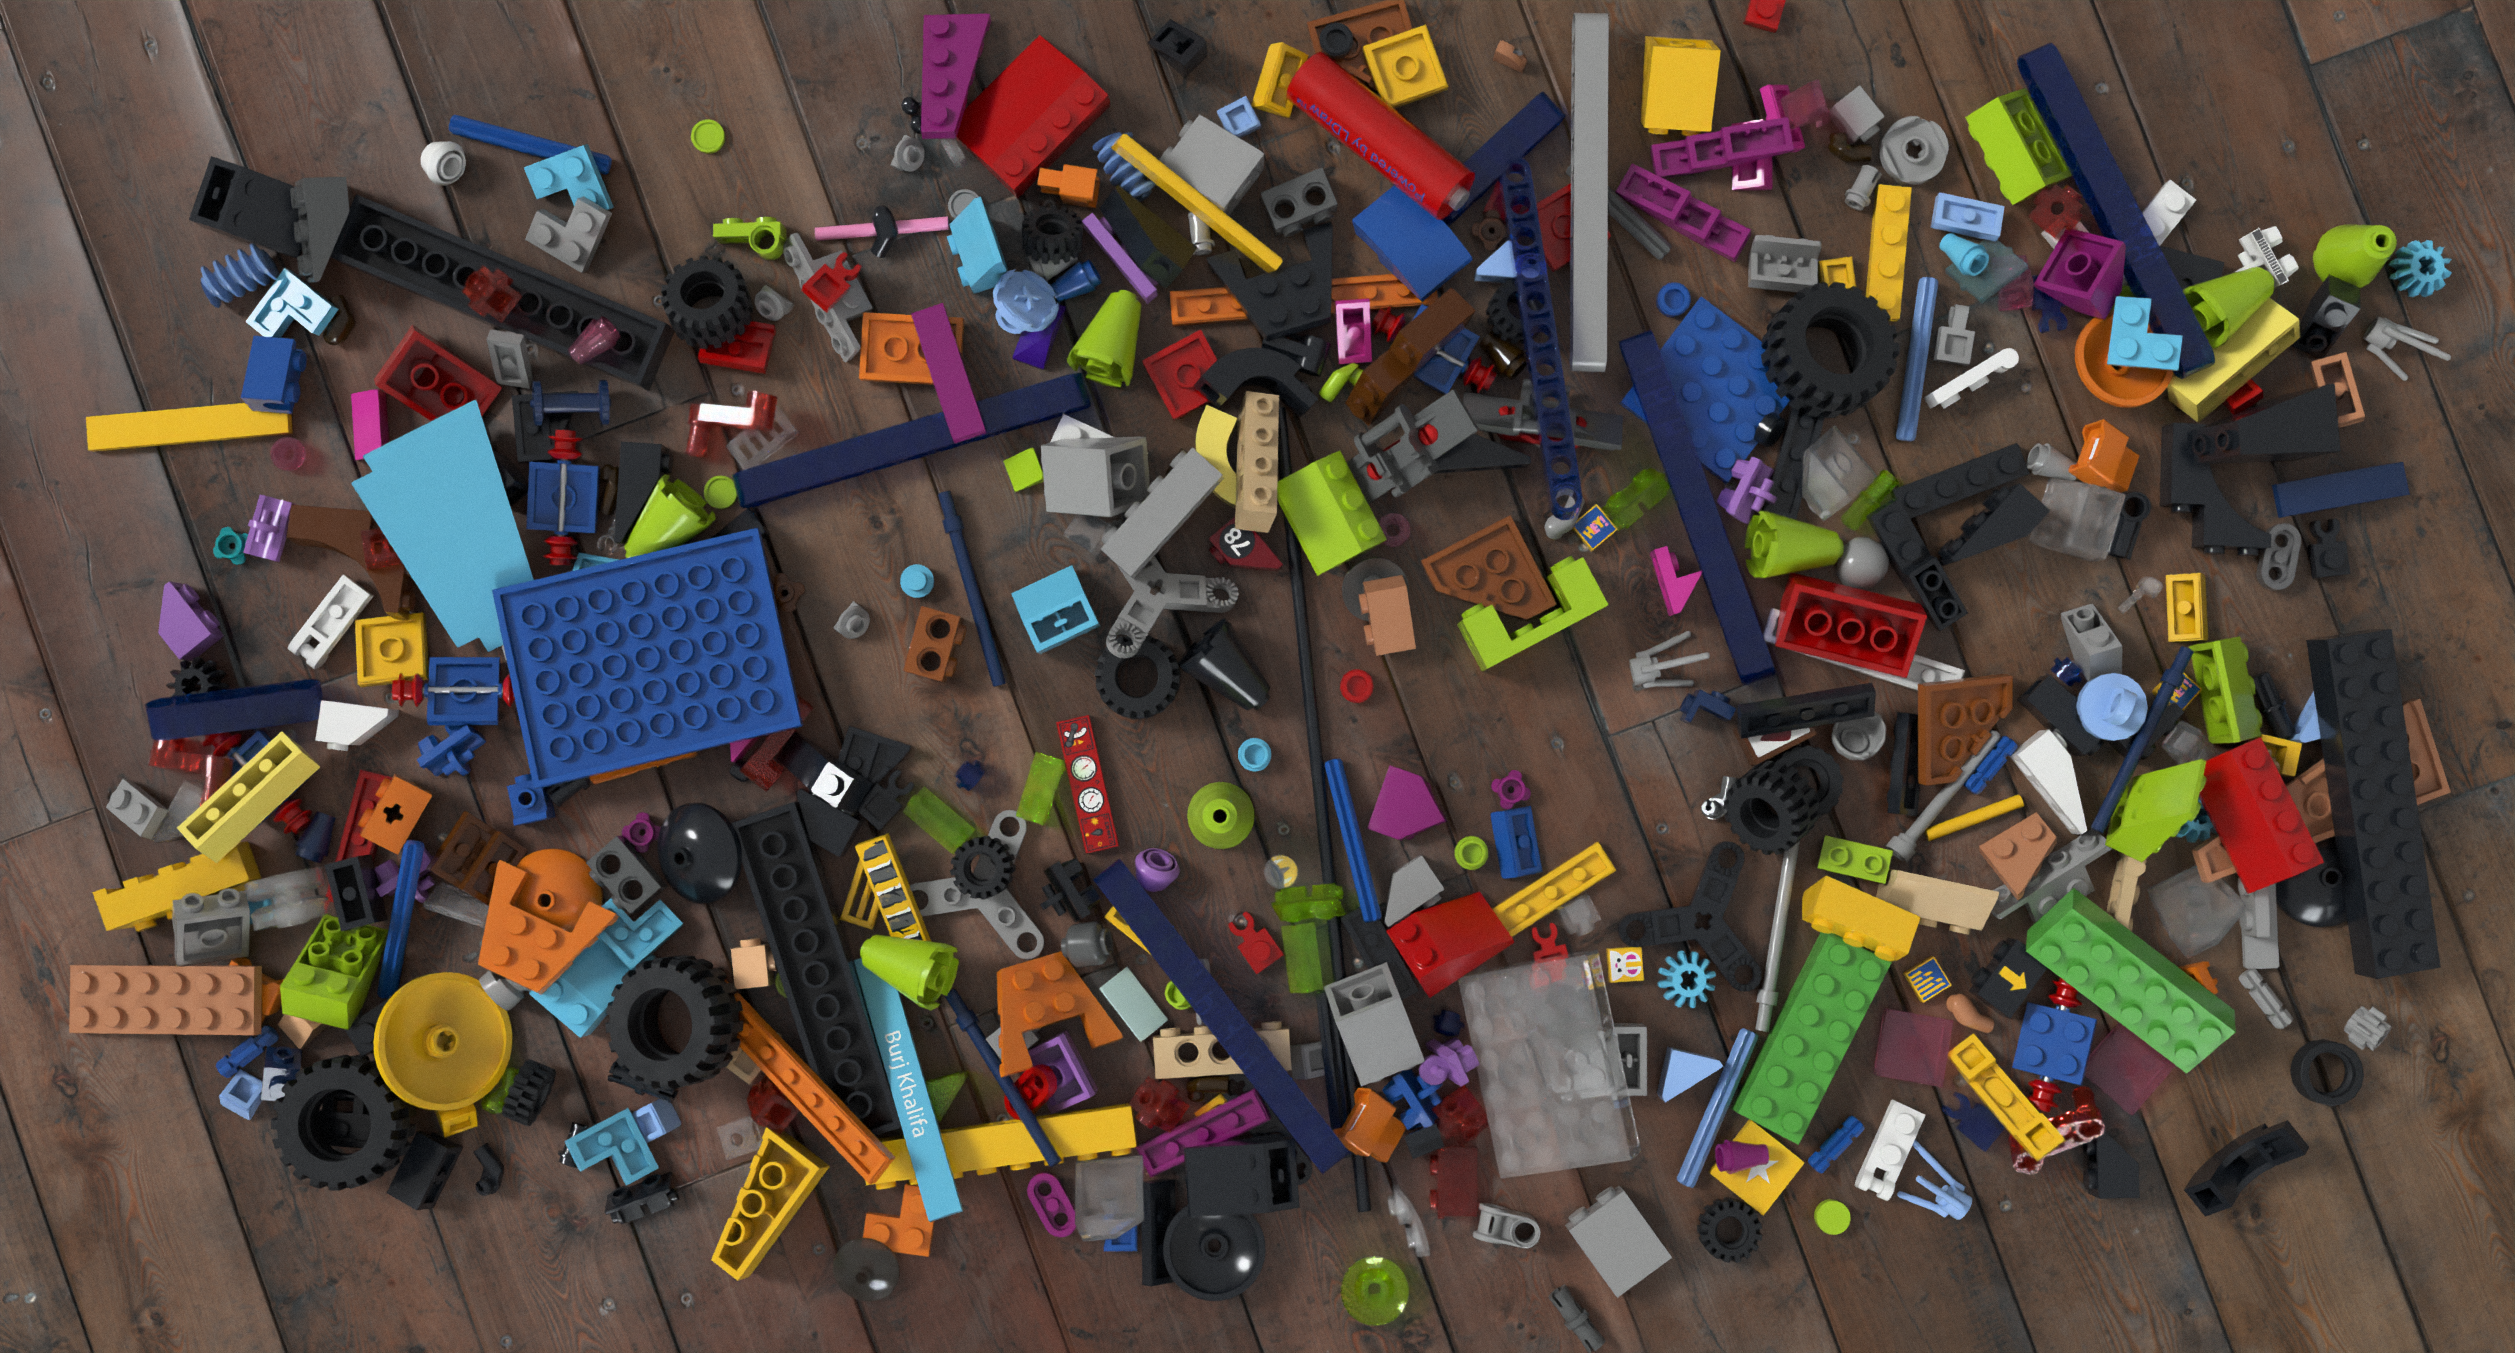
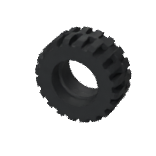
M1822 282L1814 284L1812 288L1806 287L1797 292L1793 298H1790L1766 327L1767 333L1763 336L1761 344L1762 348L1766 349L1761 354L1762 365L1769 368L1765 375L1769 383L1774 382L1778 388L1775 392L1781 399L1786 396L1791 401L1789 403L1791 407L1796 410L1803 407L1806 409L1807 415L1817 417L1821 412H1823V417L1836 418L1839 414L1843 416L1849 415L1858 408H1862L1889 383V377L1895 373L1897 361L1894 359L1899 355V344L1894 343V339L1898 336L1895 326H1890L1888 323L1891 317L1886 309L1881 311L1876 304L1879 301L1871 295L1868 298L1862 295L1863 290L1855 286L1846 289V284L1833 282L1828 287L1827 283ZM1823 327L1839 334L1846 341L1852 352V373L1837 374L1822 368L1812 358L1807 348V328Z
M689 955L644 961L638 964L634 970H629L622 976L621 981L623 984L615 986L611 994L614 997V1001L608 1003L606 1014L610 1015L609 1022L605 1023L606 1033H610L612 1040L608 1044L611 1052H616L619 1057L616 1059V1062L622 1069L628 1068L630 1070L628 1073L629 1077L636 1082L643 1081V1084L653 1089L661 1087L663 1090L689 1086L715 1077L720 1073L721 1068L727 1067L733 1059V1055L730 1052L738 1050L741 1039L737 1038V1034L743 1031L744 1021L739 1020V1011H743L741 1001L736 1002L734 994L737 993V990L733 983H726L727 975L720 968L712 969V962L705 959H696L695 956ZM669 991H673L684 1000L692 1019L690 1040L681 1053L676 1052L666 1044L658 1027L659 1006Z
M342 1055L315 1062L312 1066L298 1071L295 1074L296 1079L287 1081L281 1089L285 1096L276 1099L273 1109L279 1111L278 1117L271 1119V1129H277L278 1138L272 1139L275 1149L281 1148L284 1156L280 1158L281 1162L285 1167L293 1165L296 1168L293 1175L300 1181L309 1178L311 1179L309 1182L310 1186L319 1189L328 1186L330 1191H340L345 1188L352 1189L384 1176L385 1172L392 1170L400 1163L399 1157L406 1154L411 1144L407 1139L415 1135L416 1124L410 1123V1117L417 1115L416 1107L413 1105L409 1106L407 1102L391 1091L381 1077L376 1061H369V1056ZM336 1090H347L357 1095L364 1102L370 1114L371 1130L368 1140L361 1150L352 1154L341 1153L333 1149L324 1140L320 1132L318 1123L320 1107L326 1096Z

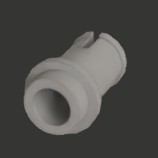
M1863 165L1852 188L1845 192V203L1855 210H1863L1864 207L1870 204L1871 200L1869 197L1882 176L1881 172H1878V169L1872 166Z
M1192 212L1188 213L1191 243L1197 247L1193 255L1200 256L1212 253V247L1215 246V242L1211 239L1210 227Z

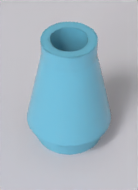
M1954 233L1945 235L1940 242V249L1946 253L1963 275L1976 276L1986 268L1989 262V255L1986 253L1984 246L1958 237Z

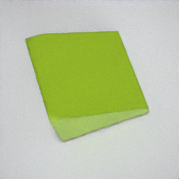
M1033 447L1003 461L1015 493L1044 482L1043 470Z

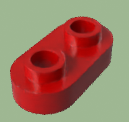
M1045 1064L1031 1067L1014 1082L1033 1114L1052 1097L1057 1089L1056 1075ZM1005 1095L1004 1104L1007 1112L1014 1119L1021 1120Z

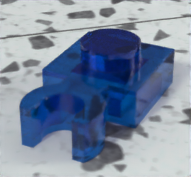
M2039 275L2029 277L2032 311L2042 310L2043 316L2038 323L2041 334L2049 331L2048 322L2050 319L2057 322L2058 332L2067 329V318L2060 311V308L2067 306L2033 285Z
M1955 1092L1953 1096L1960 1101V1108L1952 1111L1944 1105L1942 1107L1943 1112L1951 1118L1961 1119L1962 1121L1956 1129L1978 1148L1986 1152L2005 1127L1982 1104L1976 1103L1971 1109L1968 1098L1963 1094Z

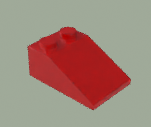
M413 324L374 378L377 387L430 421L473 400L477 401L481 416H483L502 389V386Z
M1480 891L1415 912L1386 931L1429 998L1515 943Z

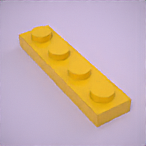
M1878 184L1875 187L1866 297L1868 298L1871 295L1879 301L1876 305L1881 311L1886 309L1891 317L1888 321H1898L1901 312L1912 187Z

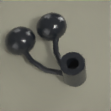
M912 97L904 98L901 103L902 110L908 115H914L918 111V106L922 105V102H917ZM920 115L914 116L910 121L911 129L918 134H921Z

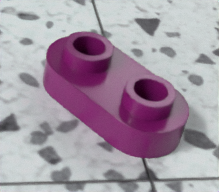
M1047 1171L1034 1175L1028 1184L1027 1194L1044 1227L1055 1237L1070 1235L1078 1224V1213L1060 1179L1055 1174ZM1041 1183H1048L1051 1186L1049 1194L1040 1192L1039 1185ZM1057 1213H1065L1068 1221L1064 1224L1058 1223L1055 1219Z

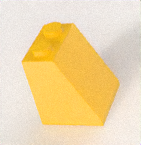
M1645 36L1640 122L1644 128H1648L1649 133L1668 134L1669 129L1682 130L1681 134L1686 136L1702 134V131L1711 132L1721 52L1712 40Z

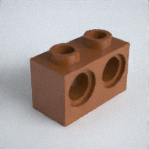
M921 606L903 671L946 683L948 677L953 678L958 663V658L953 657L957 644H963L967 631V626L962 625L964 619L960 616ZM945 620L949 623L950 632L945 638L938 639L934 636L933 627L938 621ZM935 652L940 656L941 664L938 669L928 671L924 666V659L928 654Z

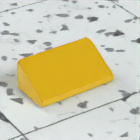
M1283 42L1271 44L1268 48L1251 106L1258 110L1290 118L1294 104L1286 97L1287 88L1309 55Z
M2205 574L2166 575L2168 642L2208 641Z

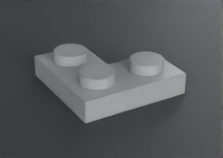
M584 196L577 198L568 222L563 221L545 209H540L536 211L525 240L577 271L584 273L588 271L612 213Z

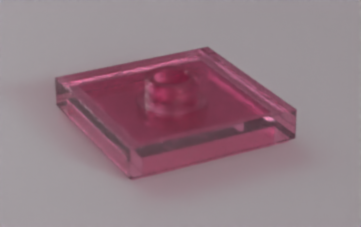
M1884 1008L1873 1074L1943 1087L1954 1020Z
M2119 1022L2089 1056L2085 1076L2124 1111L2133 1116L2176 1065Z

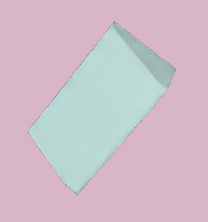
M1128 966L1099 988L1140 1042L1168 1021V1018Z

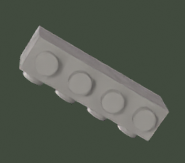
M1193 447L1188 453L1182 450L1170 463V466L1173 468L1165 478L1161 475L1158 476L1147 489L1150 495L1142 503L1137 500L1124 514L1127 520L1118 529L1116 526H1113L1101 540L1104 543L1101 550L1132 579L1224 479L1223 474Z

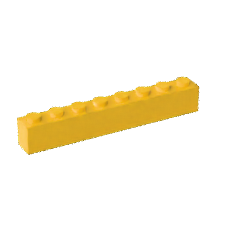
M1132 1102L1035 1116L1062 1159L1058 1164L1064 1163V1157L1077 1156L1078 1161L1098 1158L1097 1153L1111 1151V1156L1126 1155L1132 1153L1131 1148L1137 1147L1138 1144ZM1012 1119L940 1130L954 1179L963 1177V1172L976 1170L977 1175H986L997 1172V1167L1010 1165V1170H1021L1030 1168V1162L1044 1160V1165L1048 1166L1047 1161L1021 1120ZM904 1135L878 1138L896 1158L878 1181L873 1183L876 1185V1189L895 1187L896 1181L909 1180L910 1185L918 1184Z

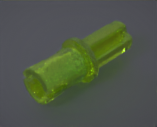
M1881 470L1880 474L1865 491L1860 490L1858 492V499L1841 517L1843 524L1852 531L1857 530L1867 519L1866 515L1881 506L1880 503L1899 484L1898 480L1888 471Z

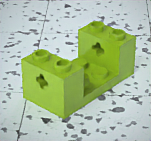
M1571 555L1550 567L1552 574L1545 579L1556 597L1560 608L1540 618L1539 620L1542 625L1535 629L1530 623L1508 635L1493 605L1484 608L1483 604L1480 603L1461 614L1463 620L1457 626L1481 671L1498 664L1608 606L1583 557L1575 561Z

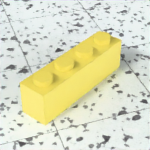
M2269 298L2225 344L2215 349H2210L2211 346L2201 349L2193 361L2183 369L2173 373L2167 387L2169 401L2199 423L2300 338L2299 318Z
M281 731L180 824L177 829L195 849L218 863L315 773L320 766L299 744Z

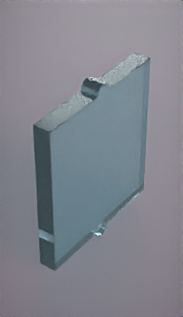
M1983 240L1979 243V245L1985 247L1986 253L1989 255V262L1980 274L1976 276L1963 275L1954 263L1945 269L1946 274L1960 285L1962 291L1967 290L1981 303L2028 269V264L2014 254L2013 248L2006 247L1999 240L1996 242Z

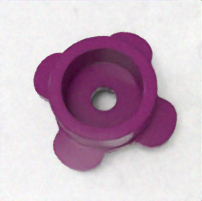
M1511 770L1508 776L1503 779H1494L1491 784V789L1497 792L1500 798V806L1504 809H1511L1514 803L1520 800L1526 801L1530 798L1531 791L1525 787L1521 780L1522 774L1517 770ZM1512 786L1514 788V792L1509 793L1508 787Z
M641 812L636 815V820L623 827L622 836L635 845L637 852L644 853L649 850V845L654 840H658L661 827L655 826L650 821L648 813ZM641 829L645 830L644 836H641L639 833Z

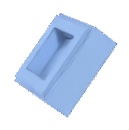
M1247 96L1217 110V115L1224 129L1238 138H1242L1261 128V124Z

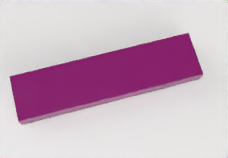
M1254 1088L1137 1145L1136 1149L1151 1178L1184 1162V1148L1226 1142L1269 1121L1272 1117L1257 1088Z

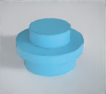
M911 565L901 575V588L910 597H925L934 587V576L923 565Z
M1250 738L1244 741L1238 750L1239 762L1249 771H1261L1270 763L1271 749L1264 740Z

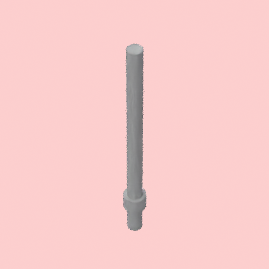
M1800 841L1788 851H1784L1762 989H1758L1756 1000L1759 1003L1755 1030L1769 1032L1773 1005L1777 1006L1779 992L1775 991Z

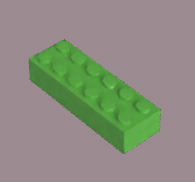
M2075 888L2069 891L2027 930V953L2185 1073L2191 1071L2236 1033L2234 1009Z
M1820 932L1731 1109L1799 1145L1892 962L1878 958L1874 953L1863 947L1850 946L1843 941V937L1834 933L1826 934Z

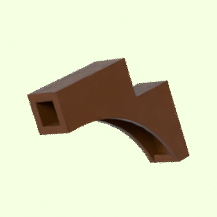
M1452 287L1400 330L1390 349L1362 372L1345 404L1350 408L1354 416L1362 419L1368 426L1381 415L1411 378L1441 348L1467 326L1476 310Z
M291 505L286 536L298 546L332 550L358 562L376 585L382 599L384 612L394 619L408 620L409 611L414 609L416 601L415 592L413 591L414 580L393 547L379 545V542L384 540L385 535L369 511Z

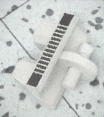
M2275 226L2262 231L2258 228L2238 239L2244 249V252L2238 255L2244 267L2235 272L2252 267H2260L2271 273L2274 278V288L2289 281L2287 277L2299 269L2294 257L2290 254L2278 260L2276 259L2271 248L2283 241L2279 230Z

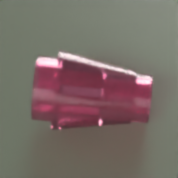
M601 316L598 320L592 319L572 346L568 348V352L577 363L582 365L584 362L616 346V341L620 338V334L616 327L604 316Z

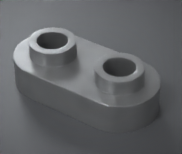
M2287 523L2277 524L2268 528L2266 532L2271 534V548L2260 550L2256 575L2260 585L2267 590L2284 589L2293 582L2301 546V535L2293 525ZM2277 536L2283 539L2282 547L2277 546L2275 542ZM2271 568L2275 569L2277 572V577L2275 580L2271 579L2269 576V571Z

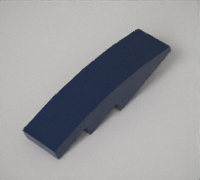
M2403 462L2272 485L2278 518L2410 495Z

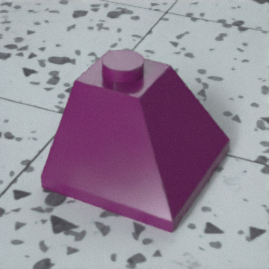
M2066 227L2033 285L2076 312L2105 320L2115 303L2116 296H2119L2122 291L2126 245L2123 241Z

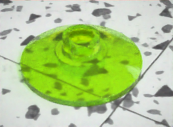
M1366 1257L1355 1262L1345 1273L1341 1284V1298L1347 1312L1355 1320L1370 1326L1384 1325L1396 1319L1404 1310L1409 1297V1286L1405 1274L1398 1265L1383 1257ZM1372 1283L1379 1284L1381 1287L1380 1292L1377 1294L1369 1293V1285Z

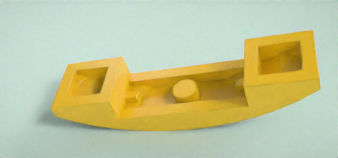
M1974 1033L1947 1053L1951 1062L1978 1097L2037 1162L2065 1141L2044 1114L2036 1110L1998 1066L1994 1056Z

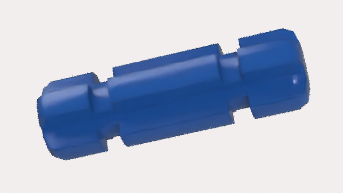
M2002 736L1995 749L1977 767L1975 774H1972L1963 784L1965 788L1975 795L1980 794L1987 786L1985 782L1993 779L2007 762L2006 757H2011L2018 745L2011 738Z
M270 1025L263 1026L260 1035L256 1037L251 1035L230 1052V1057L225 1055L217 1061L216 1067L218 1072L226 1078L233 1076L240 1070L239 1066L243 1068L263 1053L265 1046L267 1048L271 1047L279 1040L277 1031Z
M1849 1116L1842 1123V1129L1837 1128L1820 1146L1821 1150L1819 1153L1815 1151L1808 1159L1810 1166L1818 1173H1824L1831 1165L1829 1162L1831 1160L1835 1161L1853 1142L1851 1139L1853 1137L1857 1138L1864 1131V1125L1856 1117Z

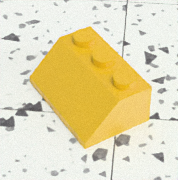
M1824 876L1805 890L1802 897V920L1811 923L1813 929L1821 933H1834L1843 937V941L1850 946L1866 947L1875 951V956L1885 961H1897L1909 953L1921 918L1829 876Z

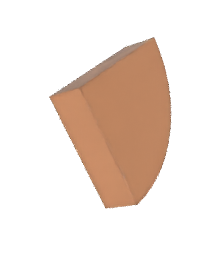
M1500 40L1493 61L1523 73L1528 62L1526 56H1519L1513 53L1514 46Z

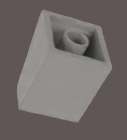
M1199 114L1194 122L1189 120L1179 133L1181 140L1175 148L1168 147L1159 161L1230 216L1264 171V153Z
M1146 437L1060 439L1041 445L1046 512L1112 517L1126 512L1137 500L1142 503L1150 495L1147 491L1150 481Z
M1387 962L1324 986L1336 1025L1361 1086L1379 1082L1384 1077L1400 1071L1410 1070L1416 1065L1425 1062Z

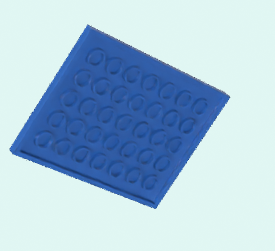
M759 528L492 590L532 783L535 789L803 726Z

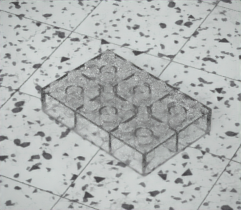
M1598 949L1471 971L1458 979L1472 1048L1480 1063L1477 1066L1500 1179L1629 1161L1641 1152Z

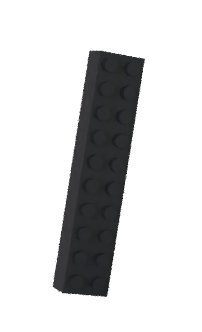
M357 194L355 195L349 209V214L331 253V258L502 331L522 334L526 341L644 390H650L675 332L667 323Z
M2369 629L2306 640L2340 872L2342 873V888L2355 974L2380 979L2441 968L2392 629Z
M792 802L731 823L740 842L742 864L810 1068L875 1136L900 1128L901 1123L854 959L816 845L809 840L799 802Z

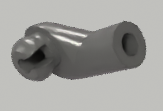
M1723 776L1720 793L1705 800L1701 805V811L1704 816L1713 820L1719 819L1728 812L1723 808L1724 801L1727 799L1725 795L1727 790L1731 788V785L1739 778Z

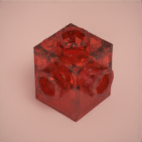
M2067 184L2063 189L2055 185L2050 190L2046 186L2033 201L2037 207L2028 217L2056 239L2064 229L2070 232L2083 218V215L2079 213L2083 205L2078 202L2082 196ZM2056 204L2064 206V211L2059 215L2052 213V208Z
M484 265L468 277L465 287L461 291L471 300L468 304L471 309L483 318L490 314L501 323L523 297L510 286L514 282L512 278L499 268L492 272Z
M767 1075L759 1083L752 1086L746 1099L751 1111V1118L760 1126L767 1127L779 1134H782L800 1111Z
M1149 1076L1137 1088L1135 1095L1128 1103L1138 1112L1135 1118L1144 1126L1152 1129L1155 1125L1171 1133L1190 1107L1187 1102L1177 1095L1180 1090L1166 1079H1163L1160 1083Z
M1466 1085L1459 1087L1452 1094L1444 1097L1442 1102L1432 1108L1440 1119L1436 1123L1440 1132L1447 1140L1453 1136L1461 1147L1475 1139L1480 1132L1493 1123Z

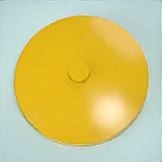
M453 972L433 973L418 977L397 990L382 1009L374 1032L375 1061L386 1085L405 1102L418 1108L436 1111L455 1110L466 1107L488 1094L499 1082L507 1068L512 1051V1027L509 1015L505 1009L497 1005L487 995L476 978Z

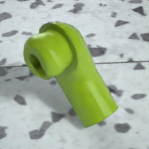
M1350 363L1335 370L1319 391V395L1325 400L1333 402L1348 381L1355 386L1364 370L1360 369V365Z

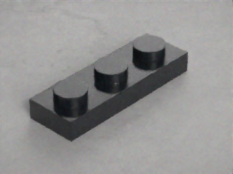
M1897 712V721L1893 729L1895 741L1893 756L1890 761L1892 772L1890 789L1887 793V813L1917 816L1920 784L1918 783V715Z
M1360 907L1340 917L1368 969L1387 962L1401 1000L1419 991L1380 920L1365 923Z
M1164 1178L1141 1182L1142 1285L1152 1287L1174 1282L1165 1265L1163 1244L1167 1228L1176 1215L1175 1179Z

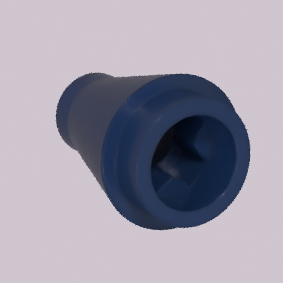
M316 811L314 818L295 844L297 846L295 855L321 864L324 856L328 857L336 818Z

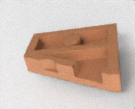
M2036 812L1980 845L1979 852L2018 901L2024 896L2025 888L2032 877H2036L2044 858L2050 855L2057 844V837Z

